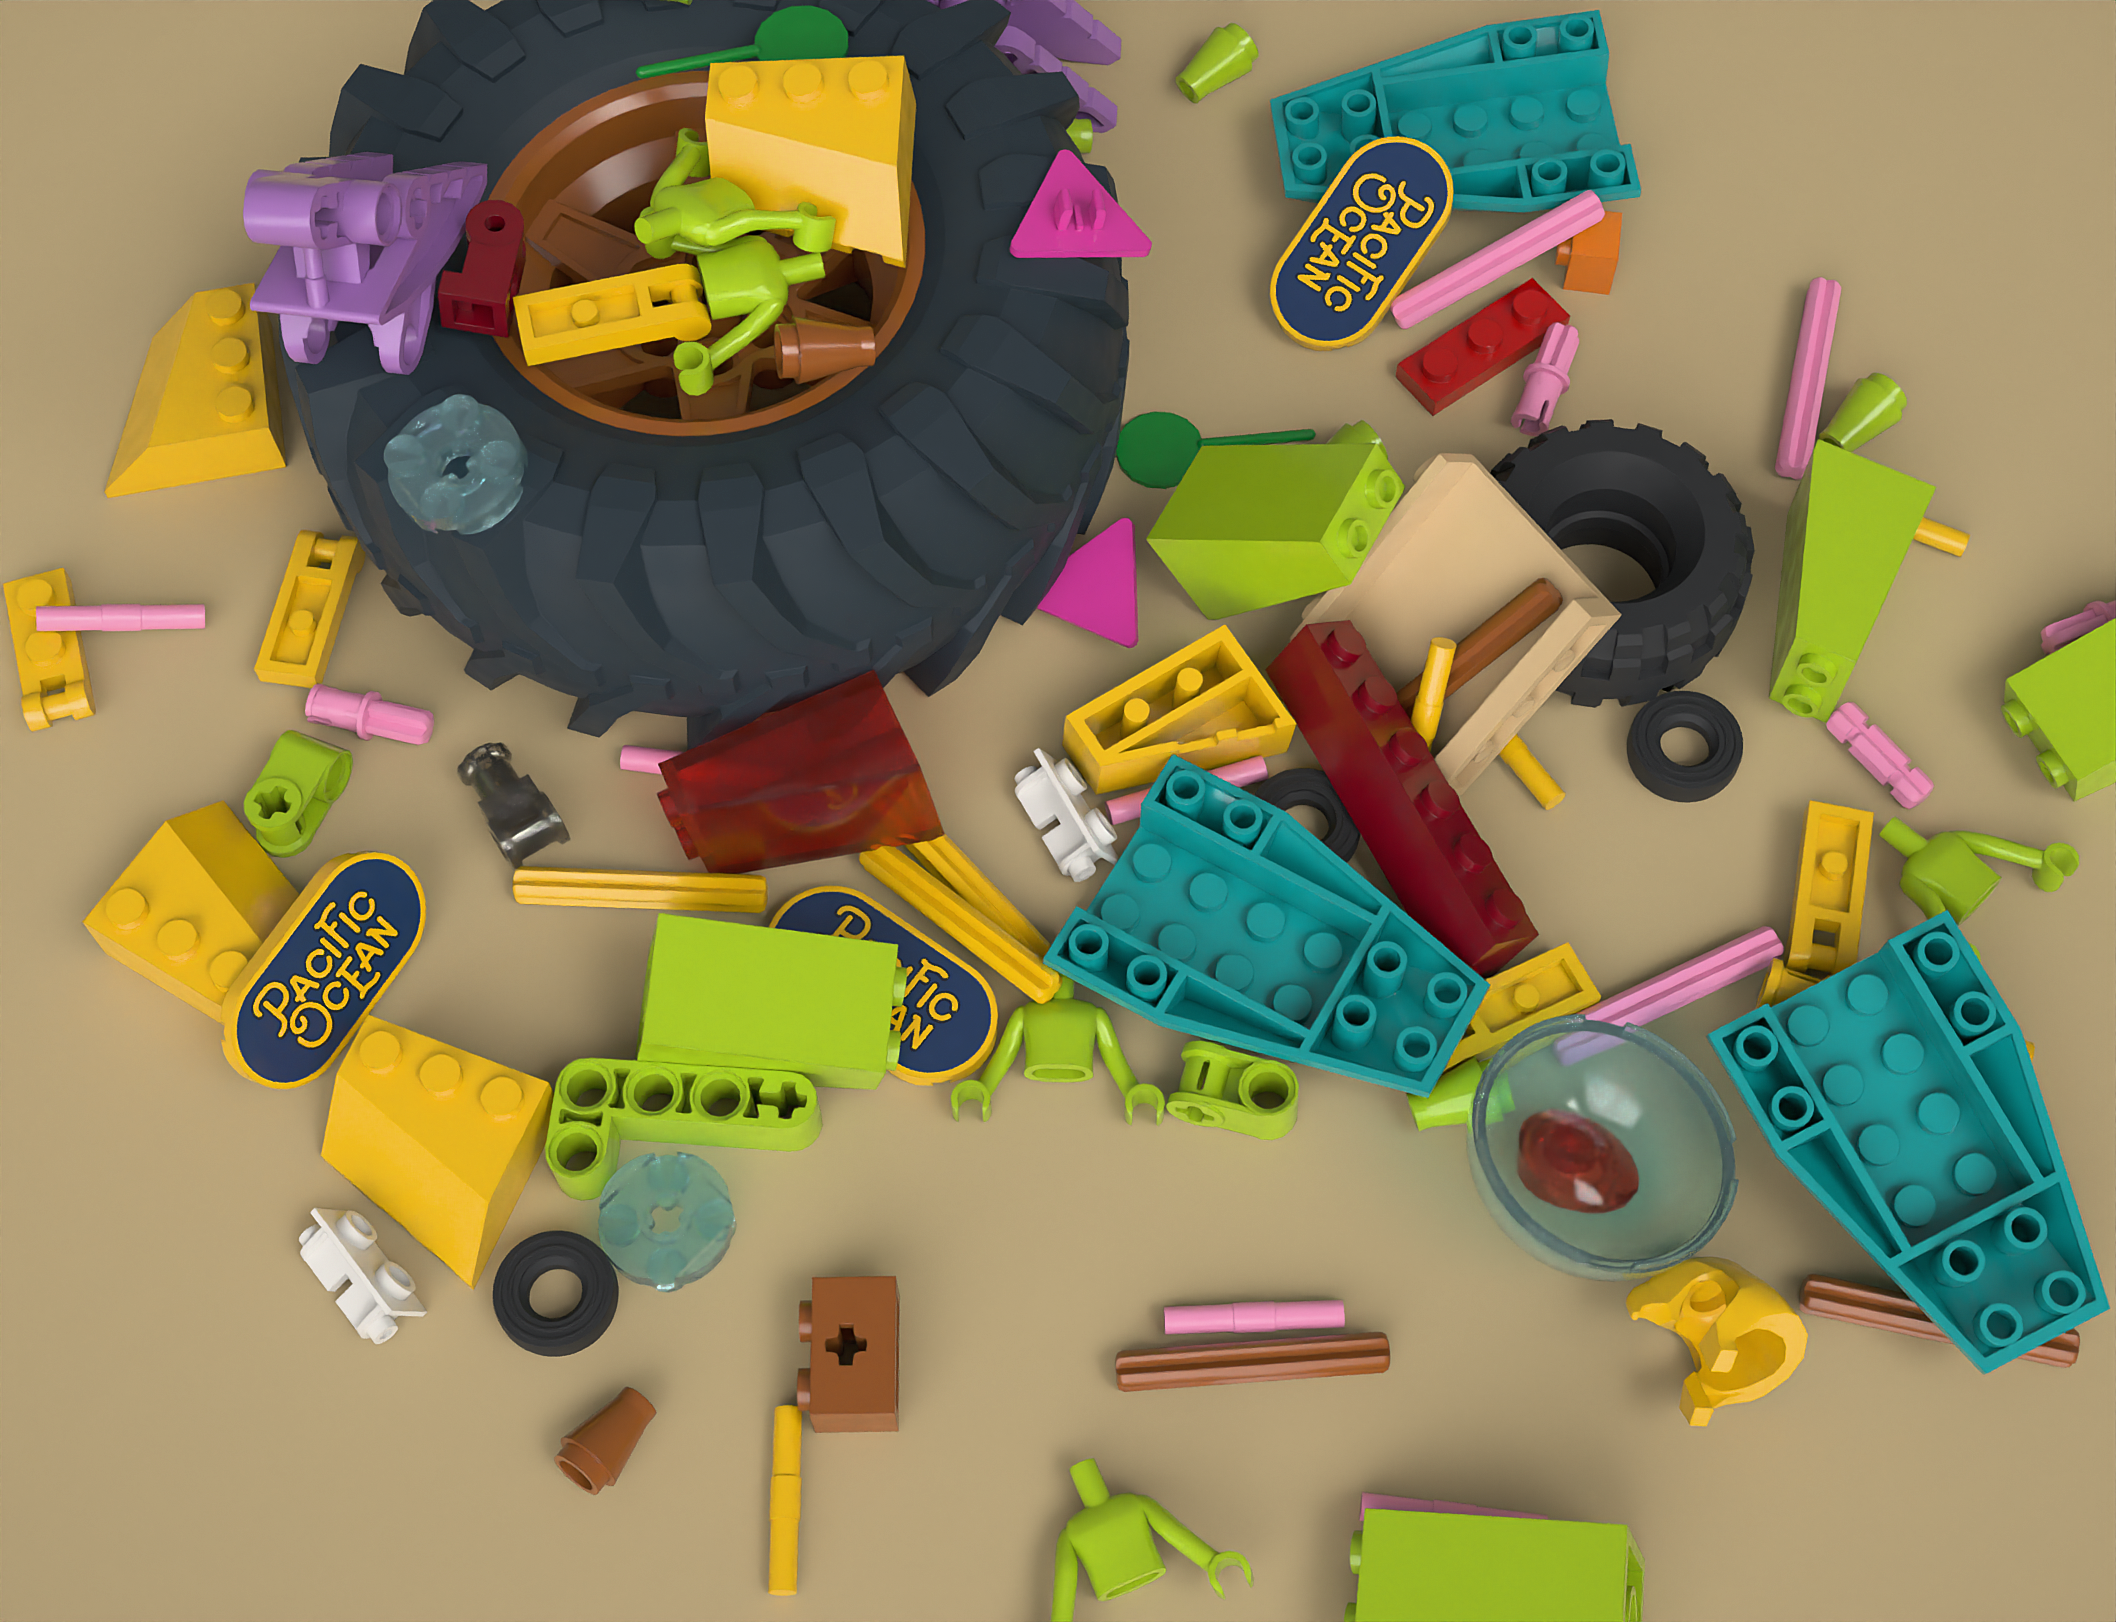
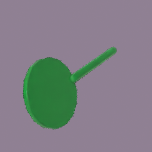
M811 5L791 6L774 12L761 23L755 35V44L640 66L636 69V75L640 79L708 67L710 63L733 62L757 57L758 61L845 58L849 52L848 32L842 21L828 10Z
M1154 411L1139 415L1124 426L1120 432L1116 458L1120 469L1133 482L1147 488L1167 489L1179 485L1202 446L1265 445L1309 441L1315 438L1316 433L1313 429L1201 438L1199 430L1188 419L1170 412Z

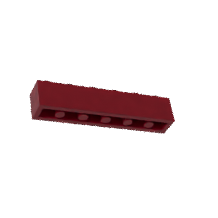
M1350 620L1306 624L1265 671L1407 914L1482 978L1494 976L1539 935L1525 911L1523 902L1513 892L1495 862L1490 847L1480 837L1462 807L1458 794L1442 774L1428 750L1426 741L1414 728L1397 699L1394 688L1385 679L1367 649L1364 638L1355 629Z

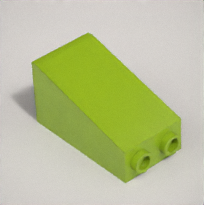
M1818 439L1787 514L1769 699L1783 704L1787 710L1795 715L1806 718L1813 717L1822 722H1828L1936 490L1935 486Z
M1376 443L1202 446L1146 540L1208 620H1219L1351 585L1406 486Z
M2116 618L2007 678L2005 682V704L2001 705V711L2007 724L2019 738L2028 735L2040 752L2036 756V761L2046 780L2055 789L2064 786L2074 802L2116 783Z
M658 913L648 951L634 1061L791 1071L805 1076L812 1082L814 1087L876 1090L886 1074V1070H896L900 1052L901 1033L900 1031L890 1030L892 1006H902L907 979V969L896 966L898 944Z
M1365 1508L1363 1530H1355L1352 1535L1350 1565L1352 1573L1359 1575L1357 1603L1348 1602L1345 1609L1344 1622H1642L1645 1559L1627 1524Z

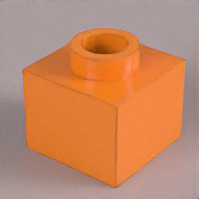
M1605 211V215L1600 222L1557 245L1555 265L1565 266L1564 290L1609 295L1619 259L1623 213Z

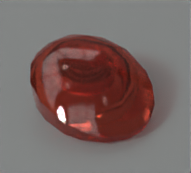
M1557 1109L1533 1113L1523 1121L1518 1134L1517 1174L1524 1186L1539 1199L1559 1208L1585 1214H1605L1624 1208L1637 1194L1639 1175L1633 1157L1621 1141L1605 1126L1577 1112Z

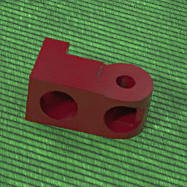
M487 200L478 203L470 209L466 217L468 251L462 273L443 270L438 289L441 325L446 328L508 338L515 311L513 297L518 296L526 263V245L523 241L524 218L520 210L511 203L503 200Z

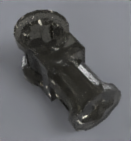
M490 742L468 753L463 762L458 766L457 775L466 786H472L480 797L481 801L477 803L486 826L506 862L515 872L516 868L523 866V860L555 841L563 845L570 841L571 838L547 795L543 791L539 792L528 774L521 778L510 763L512 753L508 747L502 742ZM486 764H491L490 767H488L487 769L485 768Z

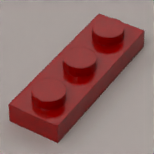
M1531 278L1399 362L1395 377L1434 416L1541 347L1548 327L1556 322L1565 326L1568 325L1570 315Z

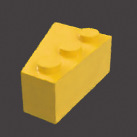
M1224 624L1066 715L1062 746L1094 793L1098 795L1155 782L1172 754L1206 771L1260 755L1265 758L1287 753L1296 722Z

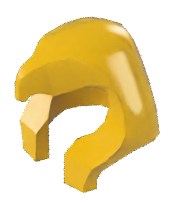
M1693 1257L1673 1262L1662 1268L1648 1281L1634 1287L1626 1297V1307L1633 1320H1637L1638 1317L1644 1318L1661 1327L1670 1329L1681 1336L1689 1347L1696 1371L1694 1370L1683 1381L1679 1409L1690 1426H1707L1715 1408L1728 1404L1750 1402L1765 1396L1787 1380L1804 1358L1808 1334L1797 1313L1786 1299L1768 1283L1729 1259Z

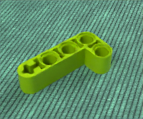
M591 1057L581 1058L569 1063L558 1076L545 1146L546 1160L562 1192L576 1200H593L603 1195L613 1184L621 1140L786 1152L800 1151L812 1145L819 1137L823 1126L822 1114L817 1092L812 1082L802 1074L791 1071ZM590 1089L606 1091L603 1099L593 1106L582 1107L576 1105L578 1098ZM664 1093L673 1097L667 1107L660 1111L650 1112L642 1109L643 1103L655 1094ZM731 1098L739 1101L738 1107L726 1116L718 1117L708 1113L711 1105L720 1099ZM756 1101H762V1105L757 1104L759 1112V1117L757 1118L754 1103ZM788 1106H800L798 1108H794L792 1112V1118H780V1116H784L787 1114ZM584 1151L596 1153L595 1160L589 1167L579 1171L565 1169L567 1162L573 1155Z

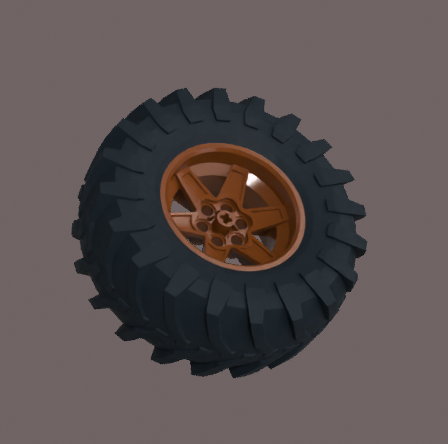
M433 0L424 6L409 44L404 75L360 64L341 88L330 131L329 157H300L299 162L305 163L306 161L342 155L347 156L348 154L374 152L393 154V173H402L403 171L423 169L425 167L458 161L487 164V185L480 202L503 200L519 209L524 218L523 241L526 245V263L518 296L676 264H690L699 271L697 256L676 251L665 259L652 257L647 253L645 244L636 236L634 225L643 209L650 207L651 196L657 182L676 157L679 131L683 128H690L698 133V142H707L705 112L710 66L646 79H640L636 75V69L640 66L755 44V35L761 23L774 12L791 6L811 5L828 10L842 21L848 32L849 52L845 58L904 56L916 100L906 268L884 263L882 255L853 248L851 254L835 249L821 252L825 278L789 285L787 304L784 306L778 319L759 337L713 370L714 382L711 388L699 396L689 395L680 387L679 374L683 370L676 368L673 354L677 346L686 341L678 340L675 337L527 366L515 311L508 338L442 327L438 289L443 270L462 273L468 251L466 231L455 251L436 276L433 310L423 353L417 367L409 375L388 373L384 370L380 361L379 347L374 346L372 331L368 324L338 321L335 330L330 331L328 348L324 358L318 364L295 362L289 357L285 349L280 316L278 314L280 348L288 382L308 446L319 474L323 475L328 484V492L345 528L355 532L362 549L379 570H385L387 573L381 585L400 614L409 617L420 614L431 616L450 634L474 649L464 668L465 674L489 690L497 688L520 674L551 689L578 697L567 729L599 738L608 731L619 717L632 711L687 717V751L723 752L740 738L754 720L763 713L799 708L812 741L846 732L868 712L883 688L900 672H904L930 697L955 681L977 657L1000 615L1023 626L1037 609V606L1050 591L1065 568L1076 534H1086L1113 469L1120 436L1129 363L1130 340L1127 339L1126 326L1129 324L1128 280L1122 277L1121 257L1017 258L1010 252L1011 242L1060 150L1072 151L1117 203L1118 199L1114 179L1105 166L1085 163L1079 149L1066 131L1073 123L1080 108L1079 95L1063 71L1022 74L1000 50L994 47L1007 27L1011 12L997 1L968 0L941 9L927 0H693L690 5L666 0H502L484 10L469 0ZM757 57L733 62H751L758 61ZM711 175L707 177L688 176L683 185L711 179ZM754 230L736 237L756 235L765 238L774 247L781 260L815 253L798 248L793 242V234L790 237H785L762 230ZM855 282L865 290L872 306L871 319L868 322L805 300ZM703 289L699 302H702L708 308ZM667 300L652 302V307L654 308L669 305L672 303L668 302ZM749 314L712 320L710 316L712 326L708 335L702 339L687 342H697L708 348L745 320ZM795 316L846 325H870L872 327L875 340L874 366L857 367L804 382L812 387L787 400L749 412L753 384L760 388L772 390L783 388L795 380L794 378L780 379L778 376L774 353V329L776 324L790 323L791 317ZM643 390L659 398H671L678 395L682 420L650 417L630 413L620 408Z

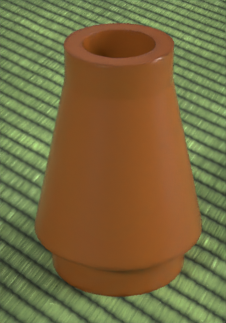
M795 316L791 317L790 323L776 324L774 329V353L778 376L780 379L794 378L796 384H801L857 367L874 366L875 340L872 327L870 325L853 326Z
M624 1387L616 1398L561 1438L563 1448L554 1457L555 1463L566 1477L590 1494L597 1495L605 1485L614 1486L646 1426L655 1417V1408L638 1391L630 1387Z

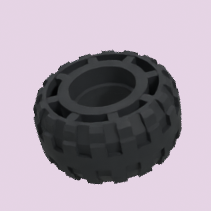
M1612 419L1587 420L1585 424H1581L1579 430L1570 432L1566 426L1561 425L1530 439L1528 447H1519L1513 454L1508 453L1490 472L1561 550L1576 545H1601L1616 549L1638 562L1654 584L1655 590L1645 596L1629 601L1610 602L1621 613V616L1555 690L1572 696L1571 704L1596 708L1601 705L1603 699H1618L1621 707L1654 700L1661 689L1670 692L1677 687L1680 690L1699 677L1707 663L1714 656H1719L1733 633L1743 610L1753 574H1751V563L1755 549L1751 527L1746 525L1745 515L1740 513L1742 503L1724 474L1718 473L1713 476L1708 471L1709 463L1706 461V456L1687 442H1683L1679 447L1662 438L1663 430L1640 423L1637 424L1635 429L1614 427Z

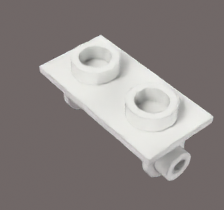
M1040 748L1036 749L1034 753L1042 767L1037 769L1035 766H1029L1018 772L1014 778L1017 783L1015 794L1036 828L1041 830L1057 818L1061 823L1042 836V839L1062 874L1065 876L1071 875L1075 882H1080L1095 873L1096 867L1093 863L1101 857L1115 865L1119 857L1111 843L1117 839V835L1106 817L1097 808L1090 810L1080 794L1087 789L1081 774L1067 758L1058 761Z
M314 1208L310 1212L318 1224L309 1227L300 1235L299 1242L303 1246L300 1255L327 1291L335 1292L348 1278L353 1283L335 1302L355 1327L361 1338H371L375 1344H381L390 1339L398 1330V1326L394 1322L398 1316L423 1317L427 1313L413 1293L416 1289L414 1281L402 1267L387 1259L375 1243L377 1239L375 1229L362 1215L352 1210L343 1211Z

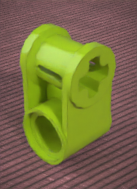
M287 730L280 736L267 764L253 787L247 792L243 802L245 815L251 825L256 827V838L266 853L280 858L292 857L303 852L311 844L316 831L332 804L341 796L348 784L353 766V757L349 750L295 730Z
M1190 1041L1185 1043L1181 1053L1185 1066L1177 1092L1170 1094L1166 1104L1168 1112L1174 1117L1194 1125L1218 1127L1253 1136L1261 1140H1275L1284 1137L1293 1129L1297 1121L1299 1083L1295 1073L1287 1065L1276 1060H1267L1231 1051L1224 1046L1212 1042ZM1262 1092H1274L1279 1094L1285 1102L1273 1109H1263L1257 1106L1252 1101V1098Z

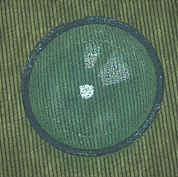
M1585 1014L1559 1016L1541 1021L1518 1033L1500 1048L1488 1063L1475 1087L1467 1117L1466 1147L1470 1172L1478 1195L1489 1215L1514 1244L1535 1260L1556 1271L1577 1278L1607 1282L1634 1281L1666 1272L1695 1255L1715 1236L1733 1206L1738 1189L1739 1179H1735L1736 1166L1732 1145L1737 1139L1728 1112L1718 1093L1698 1067L1682 1052L1656 1034L1637 1025L1626 1022L1621 1027L1602 1021L1587 1020Z

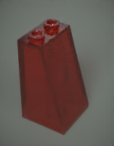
M875 670L658 763L668 787L657 792L664 813L672 829H675L688 860L690 861L700 856L708 873L741 874L873 851L881 846L896 847L930 841L945 835L922 769Z

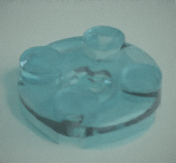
M459 394L453 395L443 403L421 412L409 421L398 436L391 439L386 445L384 462L388 467L390 490L400 507L415 524L424 530L438 533L435 528L445 531L457 529L460 535L475 534L494 526L513 510L524 489L520 481L524 474V464L528 468V454L515 428L502 413L490 406L477 403L471 396ZM463 456L471 457L466 462L470 472L465 477L458 479L456 475L451 473L442 478L443 471L447 468L446 465L452 459Z
M677 1152L678 1156L663 1155L656 1157L655 1153H650L632 1159L617 1170L607 1182L602 1191L598 1206L600 1209L598 1219L600 1243L612 1265L629 1280L640 1285L651 1286L659 1292L670 1293L677 1291L685 1284L693 1283L712 1271L729 1249L737 1226L731 1196L724 1179L705 1160L693 1154ZM659 1206L667 1212L676 1206L682 1208L683 1212L678 1217L681 1224L680 1227L671 1233L664 1231L657 1234L651 1231L656 1224L651 1215L653 1210Z

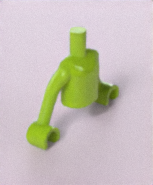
M683 128L678 133L676 157L665 170L653 190L650 206L654 209V213L638 218L634 225L636 236L644 244H650L678 234L704 247L726 243L754 230L794 229L793 242L798 248L809 252L821 253L831 249L836 219L832 216L816 217L817 207L809 202L800 203L797 210L794 211L755 210L752 200L745 191L724 178L715 177L683 185L688 176L707 177L710 175L707 142H698L699 135L696 131L690 128Z
M651 206L643 209L639 218L654 213V209ZM678 234L645 244L647 253L658 259L668 258L676 251L697 256L700 277L712 320L749 314L745 320L708 348L697 342H684L677 346L673 354L676 368L683 370L679 374V383L682 390L689 395L699 396L706 393L714 382L713 370L759 337L778 319L784 306L787 304L789 285L825 278L824 265L820 253H811L781 260L774 247L765 238L756 235L734 238L726 243L711 247L697 245Z
M1896 816L1885 825L1879 834L1881 838L1908 858L1902 868V877L1899 881L1903 893L1922 910L1927 920L1948 910L1958 926L1980 907L2002 879L2001 876L1982 862L1975 854L1986 855L2033 868L2032 879L2045 892L2058 890L2064 882V876L2073 875L2079 865L2078 853L2072 846L2065 843H2052L2045 850H2039L1999 837L1971 831L1940 832L1925 840ZM1969 943L1970 947L1972 948L1973 952L1975 953V955L1981 963L1980 952L1978 951L1976 946Z
M1060 972L1058 974L1062 977V986L1052 999L1045 1004H1039L1033 1000L1029 1001L1025 1006H1018L1009 1018L1000 1043L979 1080L962 1081L956 1085L951 1094L952 1114L957 1122L960 1119V1106L963 1102L971 1099L978 1100L983 1104V1122H986L990 1119L992 1113L991 1095L1014 1062L1022 1045L1023 1034L1026 1049L1024 1076L1031 1080L1042 1082H1082L1093 1078V1049L1096 1038L1102 1059L1125 1097L1124 1116L1126 1122L1132 1125L1133 1108L1141 1103L1150 1104L1156 1109L1157 1126L1163 1122L1165 1110L1164 1095L1160 1089L1152 1084H1139L1121 1050L1107 1012L1102 1007H1096L1092 1002L1074 999V980Z
M1094 1458L1083 1460L1069 1469L1084 1509L1077 1512L1067 1521L1066 1527L1061 1530L1057 1539L1051 1622H1073L1078 1580L1077 1556L1087 1571L1099 1601H1108L1120 1597L1163 1576L1167 1569L1154 1543L1150 1524L1168 1543L1208 1572L1209 1582L1218 1597L1226 1599L1218 1578L1220 1572L1227 1566L1233 1565L1241 1568L1244 1571L1250 1588L1253 1586V1572L1249 1562L1243 1555L1235 1551L1217 1552L1177 1520L1155 1499L1147 1495H1136L1131 1492L1110 1496Z

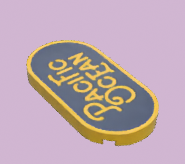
M1386 137L1364 145L1349 158L1278 261L1271 278V304L1281 329L1290 339L1311 350L1332 351V349H1340L1345 346L1348 348L1358 344L1376 329L1390 309L1393 301L1399 296L1446 227L1451 216L1453 203L1452 177L1446 163L1434 149L1412 138Z
M363 850L354 854L345 853L332 858L313 876L233 982L224 998L220 1022L225 1024V1040L221 1039L226 1059L240 1075L266 1087L291 1089L315 1080L335 1061L412 956L422 937L426 920L425 895L418 877L406 863L389 854Z
M843 886L816 887L791 898L773 917L769 925L770 928L898 944L896 966L907 969V979L902 1006H892L890 1030L900 1031L901 1033L900 1052L896 1070H887L894 1076L915 1085L934 1086L933 1082L942 1083L948 1080L952 1083L973 1074L990 1056L997 1040L998 1009L993 991L985 978L973 967L869 896L855 889Z

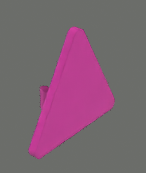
M1064 149L1058 152L1011 242L1010 252L1017 258L1146 257L1150 253L1152 242L1073 152Z
M1121 518L1068 556L1065 568L1050 591L1037 606V609L1123 647H1135L1139 639L1134 523L1129 518Z

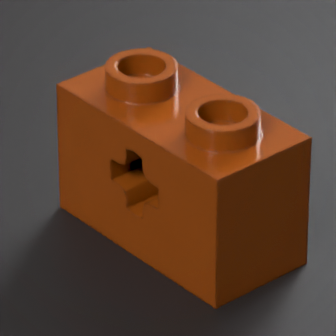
M896 1276L812 1277V1300H800L799 1338L801 1343L811 1342L810 1368L798 1369V1410L809 1411L815 1433L899 1431L900 1294ZM845 1344H857L858 1352L854 1354L853 1365H840L838 1357L843 1356Z

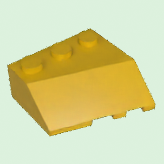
M880 56L710 63L705 123L711 178H724L745 191L752 200L755 210L794 211L797 210L800 203L809 202L817 207L816 217L832 216L836 219L831 249L850 254L853 248L882 255L884 263L906 268L916 100L905 57ZM794 229L762 230L785 237H790L794 234Z
M255 283L195 292L153 336L104 491L107 498L287 467L272 323L267 312L252 311L250 308L251 298L257 289Z
M222 800L166 820L82 923L107 955L225 1026L224 1023L220 1022L222 1004L229 988L300 894L225 801Z
M367 1015L336 1073L321 1157L378 1208L383 1209L404 1227L416 1241L429 1252L435 1254L463 1282L474 1290L546 1145L554 1092L547 1081Z

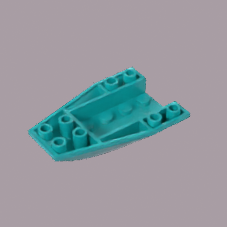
M1600 10L1486 25L1270 99V109L1285 197L1319 203L1343 166L1357 150L1377 139L1397 136L1412 138L1428 145L1444 160L1453 181L1452 211L1525 213L1554 209L1587 190H1592L1598 196L1600 202L1640 197L1641 186L1631 144L1620 145L1606 86L1610 53Z
M1172 754L1141 803L1140 826L1090 906L1086 911L1077 906L1075 907L1043 958V964L1158 1026L1429 1098L1490 987L1487 981L1287 812Z
M1948 910L1888 940L1877 953L1773 1007H1770L1767 1003L1707 1034L1706 1038L1775 1157L1983 1375L2110 1309L2021 1028Z

